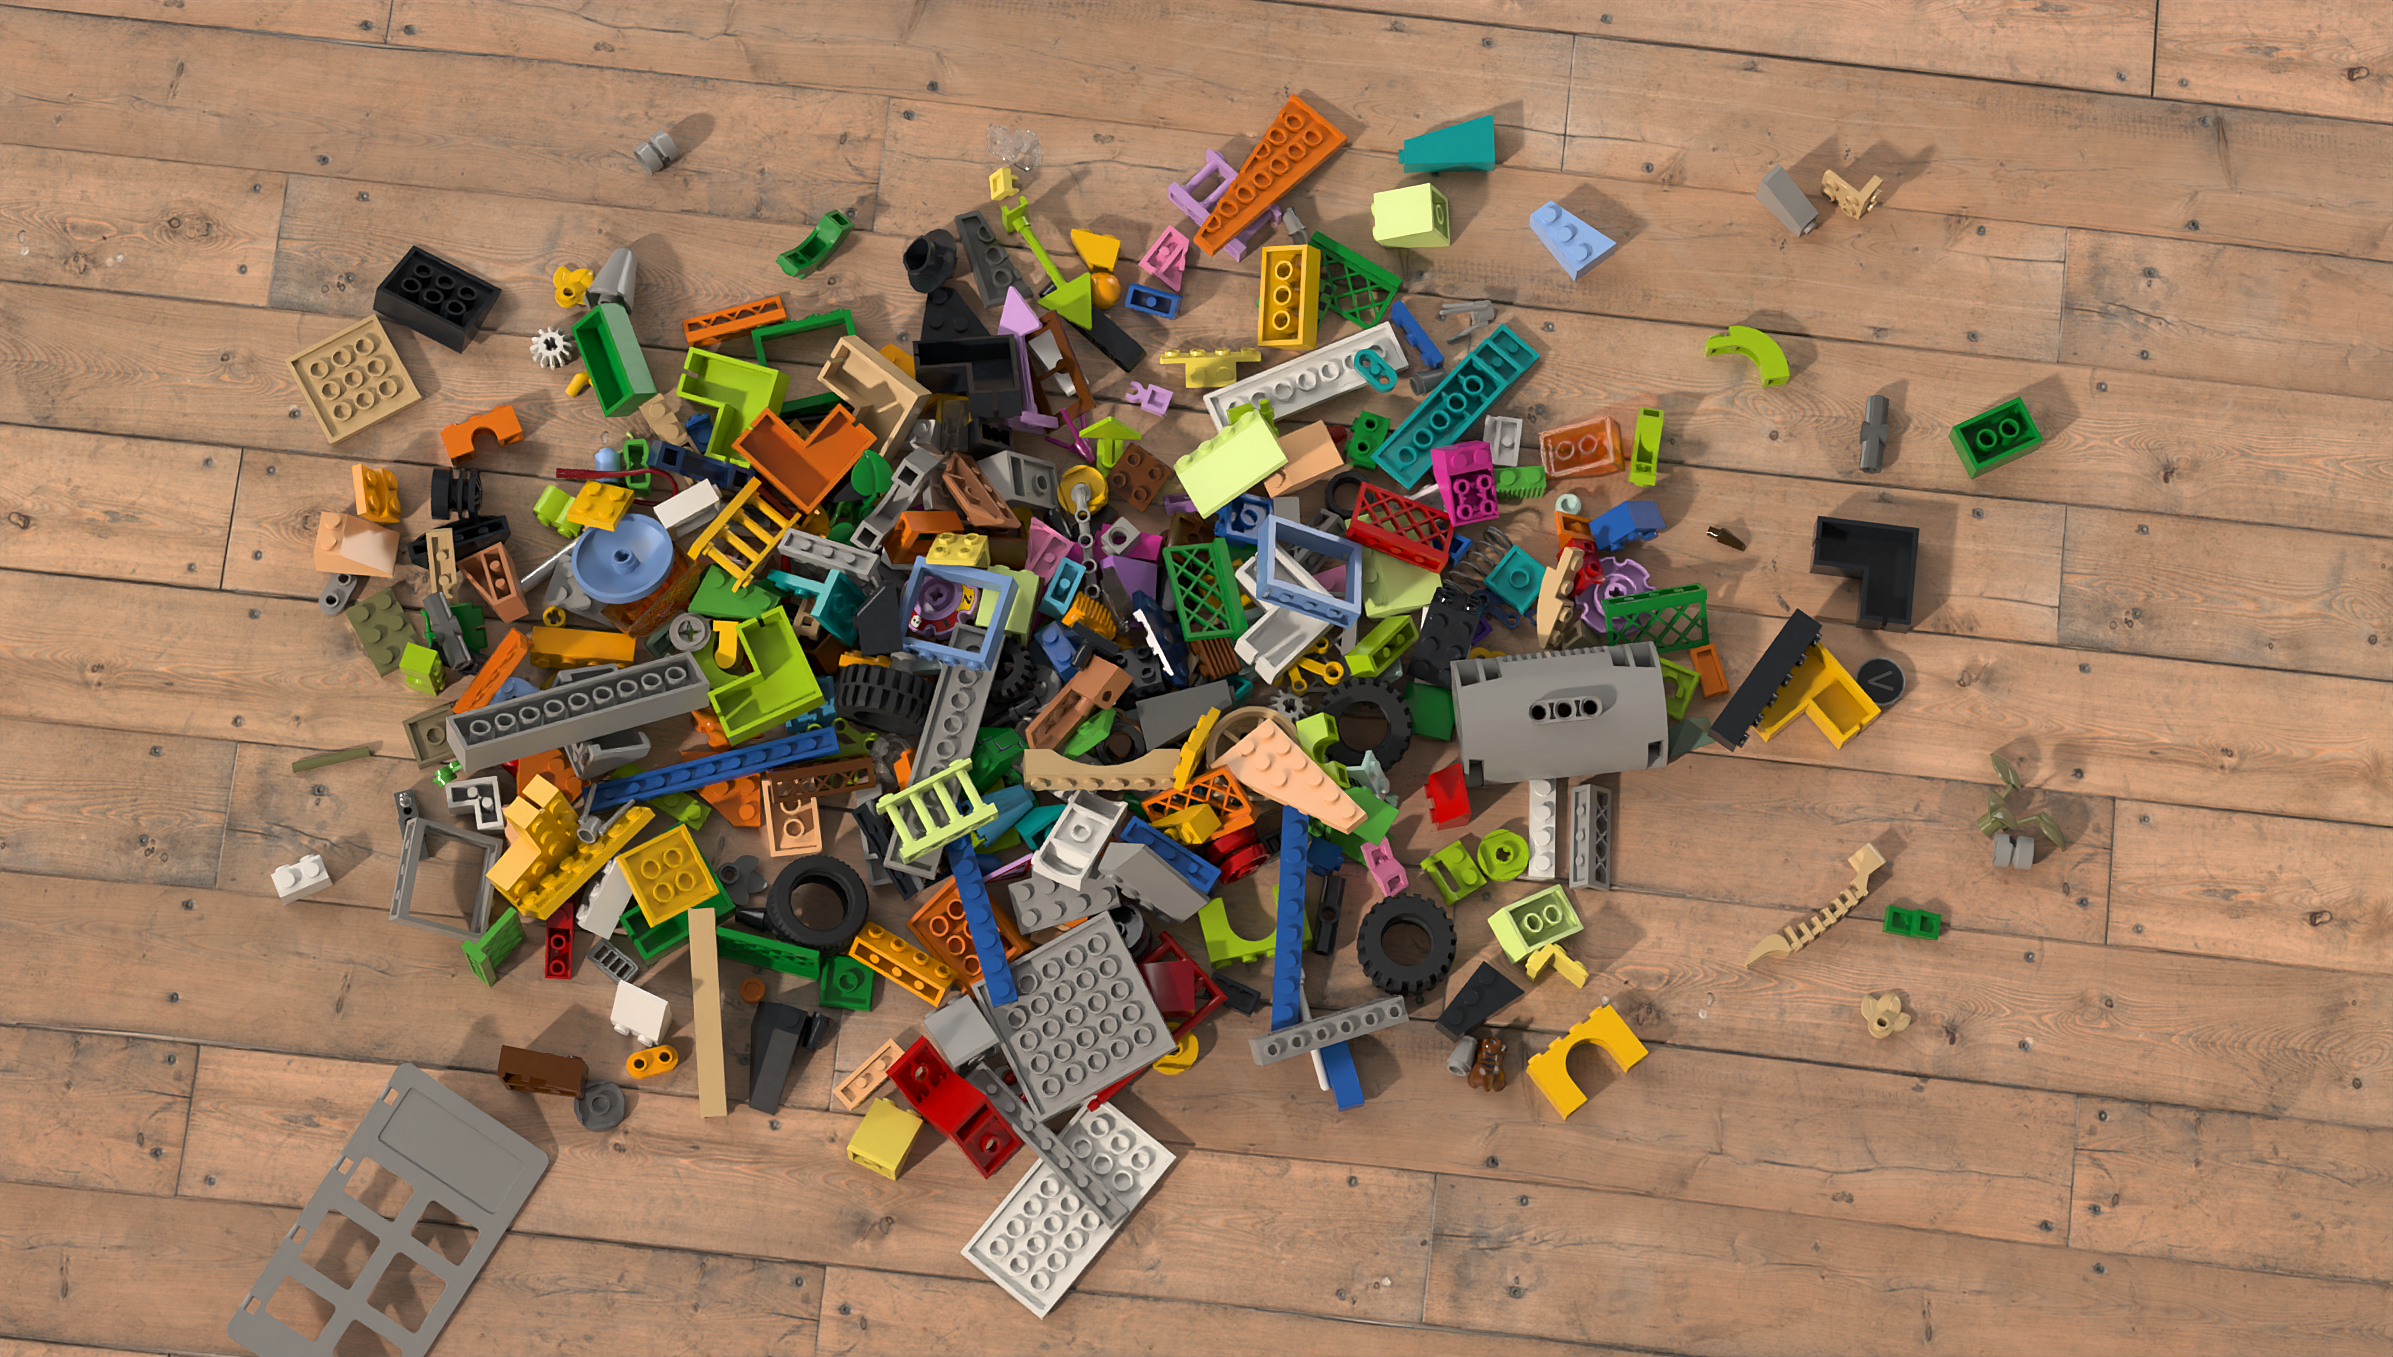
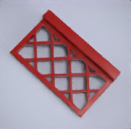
M1362 481L1350 525L1346 530L1344 539L1440 574L1449 558L1448 551L1455 527L1452 526L1449 515L1446 512ZM1365 491L1374 494L1378 501L1369 505L1364 497ZM1391 501L1398 503L1401 511L1392 513L1387 503ZM1381 506L1387 516L1378 520L1372 509ZM1417 510L1423 514L1425 519L1416 522L1411 512ZM1367 512L1372 522L1368 524L1358 520L1359 514ZM1405 515L1411 525L1402 528L1396 518ZM1441 519L1448 522V529L1440 531L1434 521ZM1391 521L1396 531L1389 532L1385 530L1382 523ZM1429 524L1434 534L1425 537L1420 527ZM1414 529L1420 540L1413 541L1408 539L1405 533ZM1438 539L1443 547L1442 551L1432 548L1429 541Z

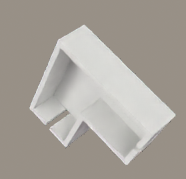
M1275 541L1274 578L1333 597ZM1256 552L1255 557L1252 556L1236 571L1235 579L1237 587L1265 615L1238 639L1234 651L1250 666L1255 663L1254 670L1271 685L1335 624L1256 599Z

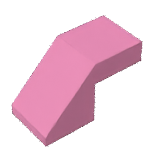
M1384 836L1378 847L1369 841L1361 845L1366 864L1385 897L1394 896L1409 887L1404 867L1393 857L1387 837Z

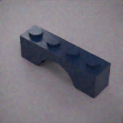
M653 440L646 463L647 465L699 482L708 479L711 485L716 484L718 488L737 494L756 474L754 470L713 459L660 440Z

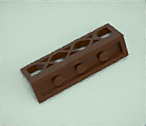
M867 753L765 769L766 778L771 785L774 804L876 787L872 757ZM867 768L868 782L856 783L851 779L857 770ZM850 771L848 775H845L843 772ZM834 773H839L845 777L839 787L832 788L826 783ZM825 775L822 780L819 777H817ZM814 777L820 782L814 791L807 792L800 787L806 778ZM800 779V780L797 782V784L792 781V780ZM788 781L794 785V788L788 795L778 796V782ZM823 785H825L828 789H821V788H822ZM798 789L803 792L795 794Z

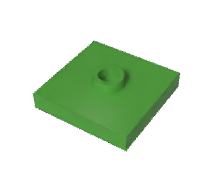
M1113 707L1109 710L1103 709L1084 722L1069 738L1063 756L1073 761L1107 738L1116 714Z

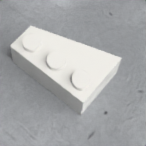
M618 852L590 877L575 918V922L579 926L608 940L619 921V916L622 915L633 894L615 860L617 856L621 855Z

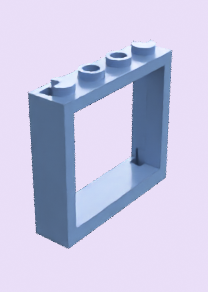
M1269 514L1258 529L1256 599L1350 629L1361 615L1362 544ZM1275 539L1345 561L1346 600L1343 601L1274 578Z
M917 555L899 608L904 652L917 654L920 658L927 661H933V659L942 660L944 664L957 667L958 664L964 665L974 672L976 670L991 671L1019 585L1011 576L962 565L926 564V557ZM925 575L1000 592L979 654L905 637Z

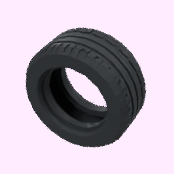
M807 855L789 863L777 876L767 896L766 918H768L767 922L770 925L769 928L772 930V934L780 942L819 951L821 959L835 956L836 953L839 954L841 951H844L855 940L868 917L869 896L867 895L868 892L865 889L866 886L863 880L859 878V874L853 868L851 869L849 864L839 861L840 859L828 857V855ZM809 883L822 884L830 888L841 900L844 910L843 921L835 928L827 930L811 929L801 923L794 914L791 905L792 891L801 885Z

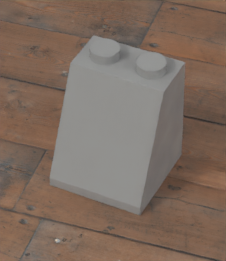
M968 994L964 997L961 995L954 997L947 1003L949 1006L942 1010L936 1008L925 1015L926 1019L923 1020V1027L942 1058L952 1071L959 1076L1000 1053V1040Z

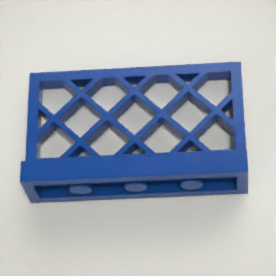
M1136 816L1132 817L1120 836L1122 841L1125 843L1145 844L1194 886L1207 895L1214 896L1217 891V879L1222 873L1221 870Z

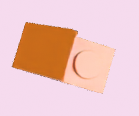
M1558 510L1554 512L1560 550L1571 538L1593 541L1594 546L1596 545L1588 524L1593 521L1592 519Z

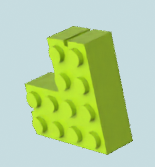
M690 347L684 369L698 374V377L696 379L682 373L676 396L719 409L705 456L760 473L731 447V444L746 428L749 430L753 429L750 423L765 407L770 409L779 418L791 376L775 369Z
M782 605L760 614L766 625L763 628L760 627L756 617L734 626L755 672L708 692V696L731 746L827 704Z

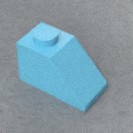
M1063 556L1045 591L1038 611L1061 620L1070 605L1086 567Z

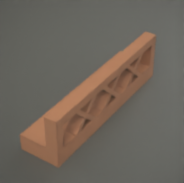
M1077 673L1025 729L1029 749H1051L1057 753L1098 707L1095 705L1088 717L1083 716L1074 709L1081 699V696L1071 688Z

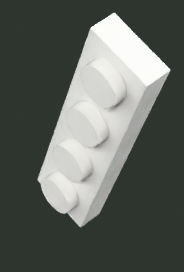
M1556 778L1529 781L1528 879L1554 880Z

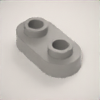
M333 573L319 598V606L325 615L335 617L344 611L358 586V578L355 574ZM347 576L349 579L346 583H341L340 578ZM330 598L336 599L333 605L327 604V601Z

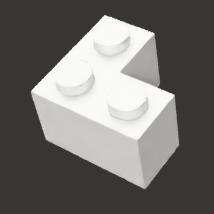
M497 776L445 784L448 809L451 816L475 813L479 834L490 836L505 833L501 810L503 806L501 789Z

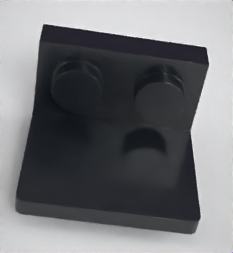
M1148 644L1119 651L1116 656L1106 660L1120 667L1134 678L1116 700L1117 707L1125 712L1137 709V701L1169 694L1162 678L1158 653L1153 655Z

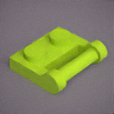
M1460 840L1420 863L1423 870L1428 871L1444 895V902L1448 907L1487 885V881ZM1440 862L1443 864L1459 891L1455 893L1452 891L1436 864Z

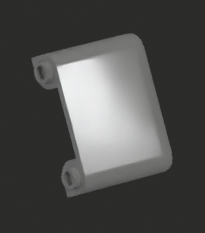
M616 663L559 671L551 688L618 671ZM629 728L564 747L577 778L585 780L646 757L651 749V742L649 737L642 731L634 733L633 729Z

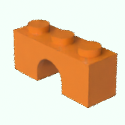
M512 404L497 406L492 412L483 416L482 414L474 415L462 424L454 423L444 428V431L440 432L453 467L477 458L474 442L481 435L489 434L494 436L501 448L525 439Z

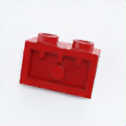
M1571 538L1556 557L1559 563L1565 547H1577L1585 551L1583 565L1575 575L1573 580L1574 586L1569 594V597L1575 598L1576 595L1579 597L1591 583L1603 585L1606 580L1593 541Z

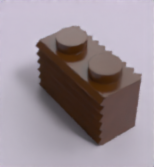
M1222 622L1214 625L1219 630H1225ZM1229 637L1189 642L1193 655H1198L1200 660V673L1204 679H1208L1209 683L1232 677L1242 670Z

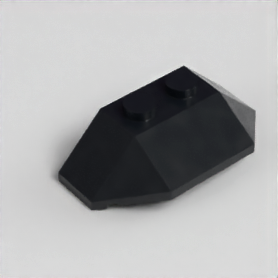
M478 515L477 521H469V518L464 521H457L434 528H452L455 563L499 542L504 545L511 535L506 515L498 517ZM425 532L414 542L406 545L412 564L430 570Z

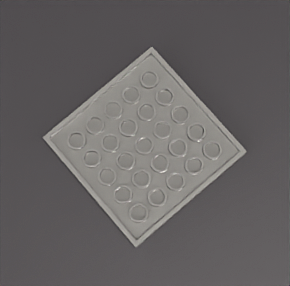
M1108 910L1008 965L1018 996V1002L993 1008L985 979L983 978L971 985L992 1030L1000 1040V1046L1039 1123L1048 1121L1178 1049Z

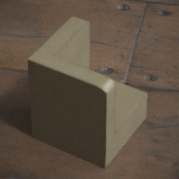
M1580 620L1562 632L1563 639L1561 642L1563 650L1601 647L1599 636Z

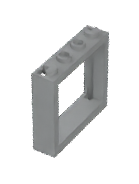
M419 817L408 820L388 922L462 941L470 940L476 944L485 935L487 930L490 929L488 920L495 905V899L493 898L495 886L486 877V874L504 855L501 854L503 840ZM424 833L485 849L470 931L409 916Z

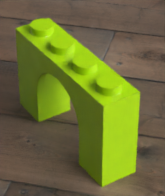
M1279 884L1273 885L1271 891L1276 912L1278 910ZM1222 897L1209 900L1204 907L1197 911L1210 968L1217 967V970L1231 967L1232 963L1242 961V964H1248L1257 961V957L1266 955L1268 958H1275L1276 929L1269 937L1260 941L1241 939L1234 934L1228 924ZM1305 907L1302 951L1308 949V946L1312 944V935Z

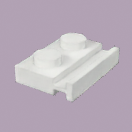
M1486 415L1483 441L1490 442L1493 467H1517L1523 419Z

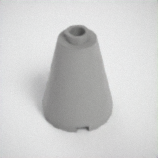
M626 247L615 249L586 290L584 303L591 311L593 307L595 308L599 304L623 303L627 315L629 314L630 316L632 314L637 256L631 249Z

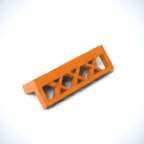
M778 295L682 320V325L688 347L698 349L752 335L751 331L756 330L761 325H780L787 318ZM777 305L776 310L762 313L766 306ZM748 311L754 314L750 317L738 319L742 312ZM719 318H725L730 321L713 326ZM700 324L705 327L690 332L688 326Z

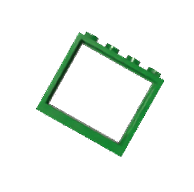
M838 308L825 315L811 314L806 316L805 319L798 321L788 319L782 321L780 325H761L757 327L756 330L751 331L758 365L767 367L762 346L764 341L846 324L848 336L856 335L851 310ZM832 391L783 402L779 418L833 410L837 404H841L843 407L852 405Z

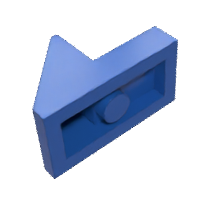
M1438 526L1440 531L1445 530V528ZM1454 532L1447 561L1451 568L1457 565L1473 543L1471 539ZM1432 540L1433 547L1442 551L1443 547L1439 540Z

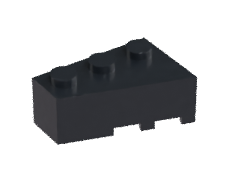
M1483 961L1436 1020L1434 1028L1456 1043L1463 1036L1469 1035L1493 1017L1498 1016L1513 1004L1521 1001L1524 998L1525 991L1487 962Z

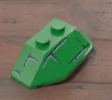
M979 727L970 758L973 769L967 772L979 796L984 795L1024 755V749H1029V745L1015 729ZM963 786L959 795L960 803L969 800ZM966 807L962 809L963 815L968 811Z

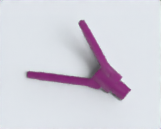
M1061 408L1063 417L1077 442L1070 445L1049 436H1045V441L1068 449L1074 454L1077 453L1089 465L1096 460L1091 451L1093 448L1090 446L1089 438L1079 437V432L1066 409ZM1085 414L1080 416L1081 430L1087 428Z

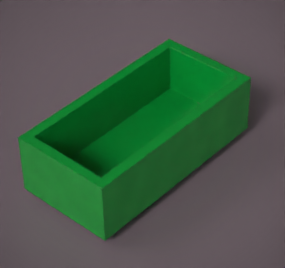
M623 303L599 304L571 327L605 418L628 417L639 408L640 404L658 393Z

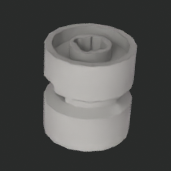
M662 129L651 135L648 143L643 141L632 149L639 164L651 176L663 168V162L669 163L680 155L675 143Z
M1997 833L1993 845L1992 865L2008 868L2011 864L2015 869L2030 870L2034 853V838L2018 836L2016 839H2013L2010 834Z

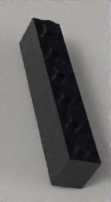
M1797 608L1710 727L1707 735L1732 753L1737 746L1742 748L1750 737L1747 732L1752 726L1757 728L1765 715L1762 712L1765 707L1771 708L1778 699L1779 695L1776 694L1781 686L1786 688L1794 675L1791 674V671L1795 666L1798 668L1802 666L1808 657L1805 654L1810 646L1815 648L1823 635L1820 634V630L1823 625Z

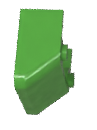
M1353 787L1344 790V792L1367 814L1368 819L1347 835L1322 823L1320 819L1309 815L1308 832L1313 836L1342 847L1344 855L1368 868L1361 845L1369 841L1378 847L1384 836L1387 837L1390 844L1394 835L1387 831L1400 811L1375 797V793L1368 787Z

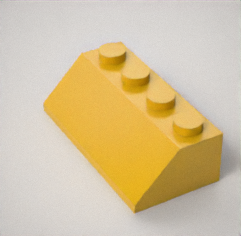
M1307 244L1262 247L1258 347L1293 351L1316 350L1321 250Z

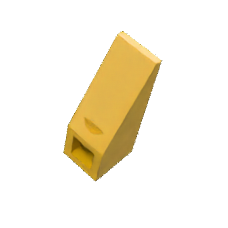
M1207 803L1192 805L1148 825L1180 845L1203 843L1222 824Z

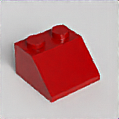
M1461 763L1430 774L1427 783L1424 784L1426 799H1431L1432 808H1429L1431 823H1436L1437 831L1467 826L1471 809Z

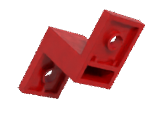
M923 1035L885 1072L915 1111L921 1115V1118L955 1143L978 1173L986 1180L1023 1144L1022 1140L990 1099L953 1072L930 1041ZM922 1067L921 1074L915 1077L916 1071ZM993 1139L992 1146L986 1149L987 1143Z

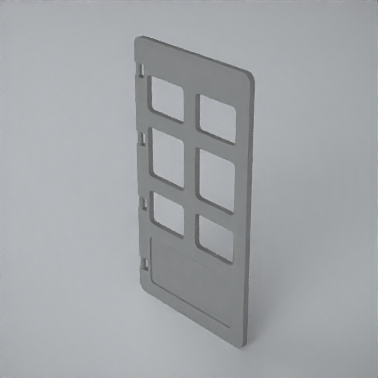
M403 1063L399 1065L227 1324V1335L259 1357H334L332 1353L334 1347L353 1320H358L402 1350L401 1357H424L549 1164L548 1155L413 1064ZM394 1089L399 1094L390 1106L384 1102V1099L390 1090ZM347 1157L353 1161V1164L346 1175H344L338 1169ZM365 1157L372 1159L410 1184L414 1189L412 1195L393 1222H389L344 1191L345 1185ZM431 1201L437 1202L479 1230V1237L458 1266L411 1236L412 1228ZM330 1209H335L377 1236L380 1240L378 1247L350 1289H344L300 1260L301 1252ZM302 1227L308 1232L301 1243L297 1244L292 1239L298 1229ZM398 1252L403 1253L446 1283L444 1291L415 1333H411L370 1306L366 1301L370 1292ZM286 1276L292 1277L335 1306L334 1314L318 1338L313 1342L274 1318L265 1310L266 1305ZM255 1297L261 1303L252 1315L246 1311V1308Z

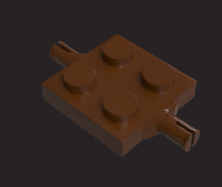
M1176 511L1172 516L1165 547L1213 543L1214 539L1219 538V536L1215 535V528L1204 521L1199 511H1195L1194 516H1188ZM1208 551L1197 552L1194 556L1205 564L1210 560ZM1180 554L1171 555L1173 559L1182 562L1183 565L1187 561ZM1189 562L1185 568L1190 573L1192 568L1202 571L1201 568L1192 562Z

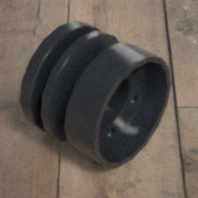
M434 466L431 482L432 519L450 520L453 509H457L459 520L464 521L467 509L469 521H477L483 497V486L479 468H471L470 477L467 479V470L461 467L458 479H454L452 467Z

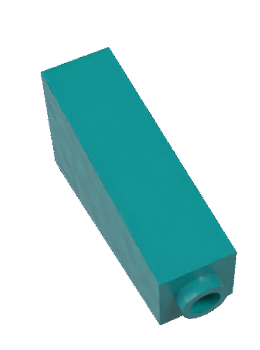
M1493 115L1483 116L1404 140L1403 149L1398 151L1399 164H1403L1404 173L1493 171L1495 165Z

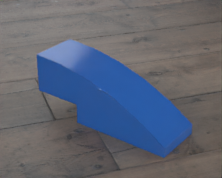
M1346 1040L1320 1048L1338 1113L1363 1107L1365 1104Z

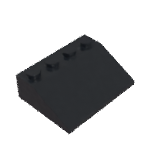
M413 245L377 287L373 310L462 354L476 336L500 296L502 289Z

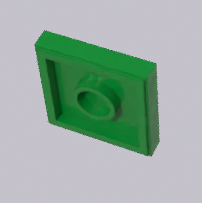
M839 955L828 958L824 957L819 1007L871 1012L876 971L853 957Z

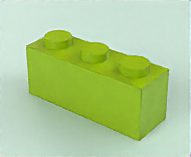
M1411 615L1387 616L1345 655L1354 678L1378 677L1418 639L1419 634Z

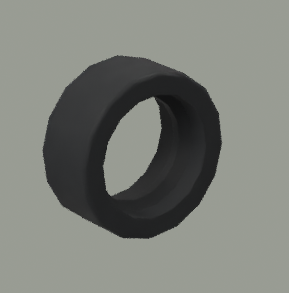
M1344 471L1335 475L1329 481L1325 491V505L1328 511L1339 515L1344 522L1347 519H1351L1353 510L1340 508L1334 500V493L1344 483H1352L1360 487L1362 481L1370 484L1369 480L1362 474L1354 471ZM1365 491L1364 497L1370 505L1373 503V494ZM1367 512L1361 513L1359 516L1365 515Z
M1120 721L1112 723L1109 736L1115 732H1126L1131 735L1135 742V751L1131 758L1123 762H1116L1110 759L1105 751V743L1108 737L1095 745L1096 755L1104 766L1120 765L1134 761L1144 756L1146 748L1144 738L1139 730L1129 723Z

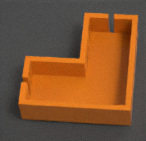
M837 404L805 440L800 438L770 409L765 407L750 423L753 429L749 430L746 428L731 444V447L800 510L808 515L862 456L863 451L874 443L877 437L861 423L854 427L852 423L856 418L841 404Z

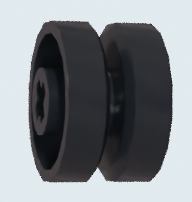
M1121 901L1122 907L1110 910L1109 912L1137 964L1151 950L1153 943L1152 929L1137 907L1129 902Z

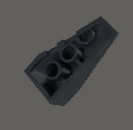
M759 1002L751 1024L749 1108L775 1115L809 1018L807 1011L783 1003Z

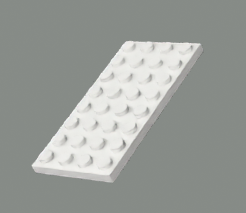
M1097 1095L1091 1096L1057 1137L1130 1212L1110 1230L1039 1157L960 1252L961 1255L1041 1320L1045 1318L1176 1160L1175 1155L1108 1101L1101 1104L1097 1110L1090 1112L1087 1105L1091 1100L1096 1099Z

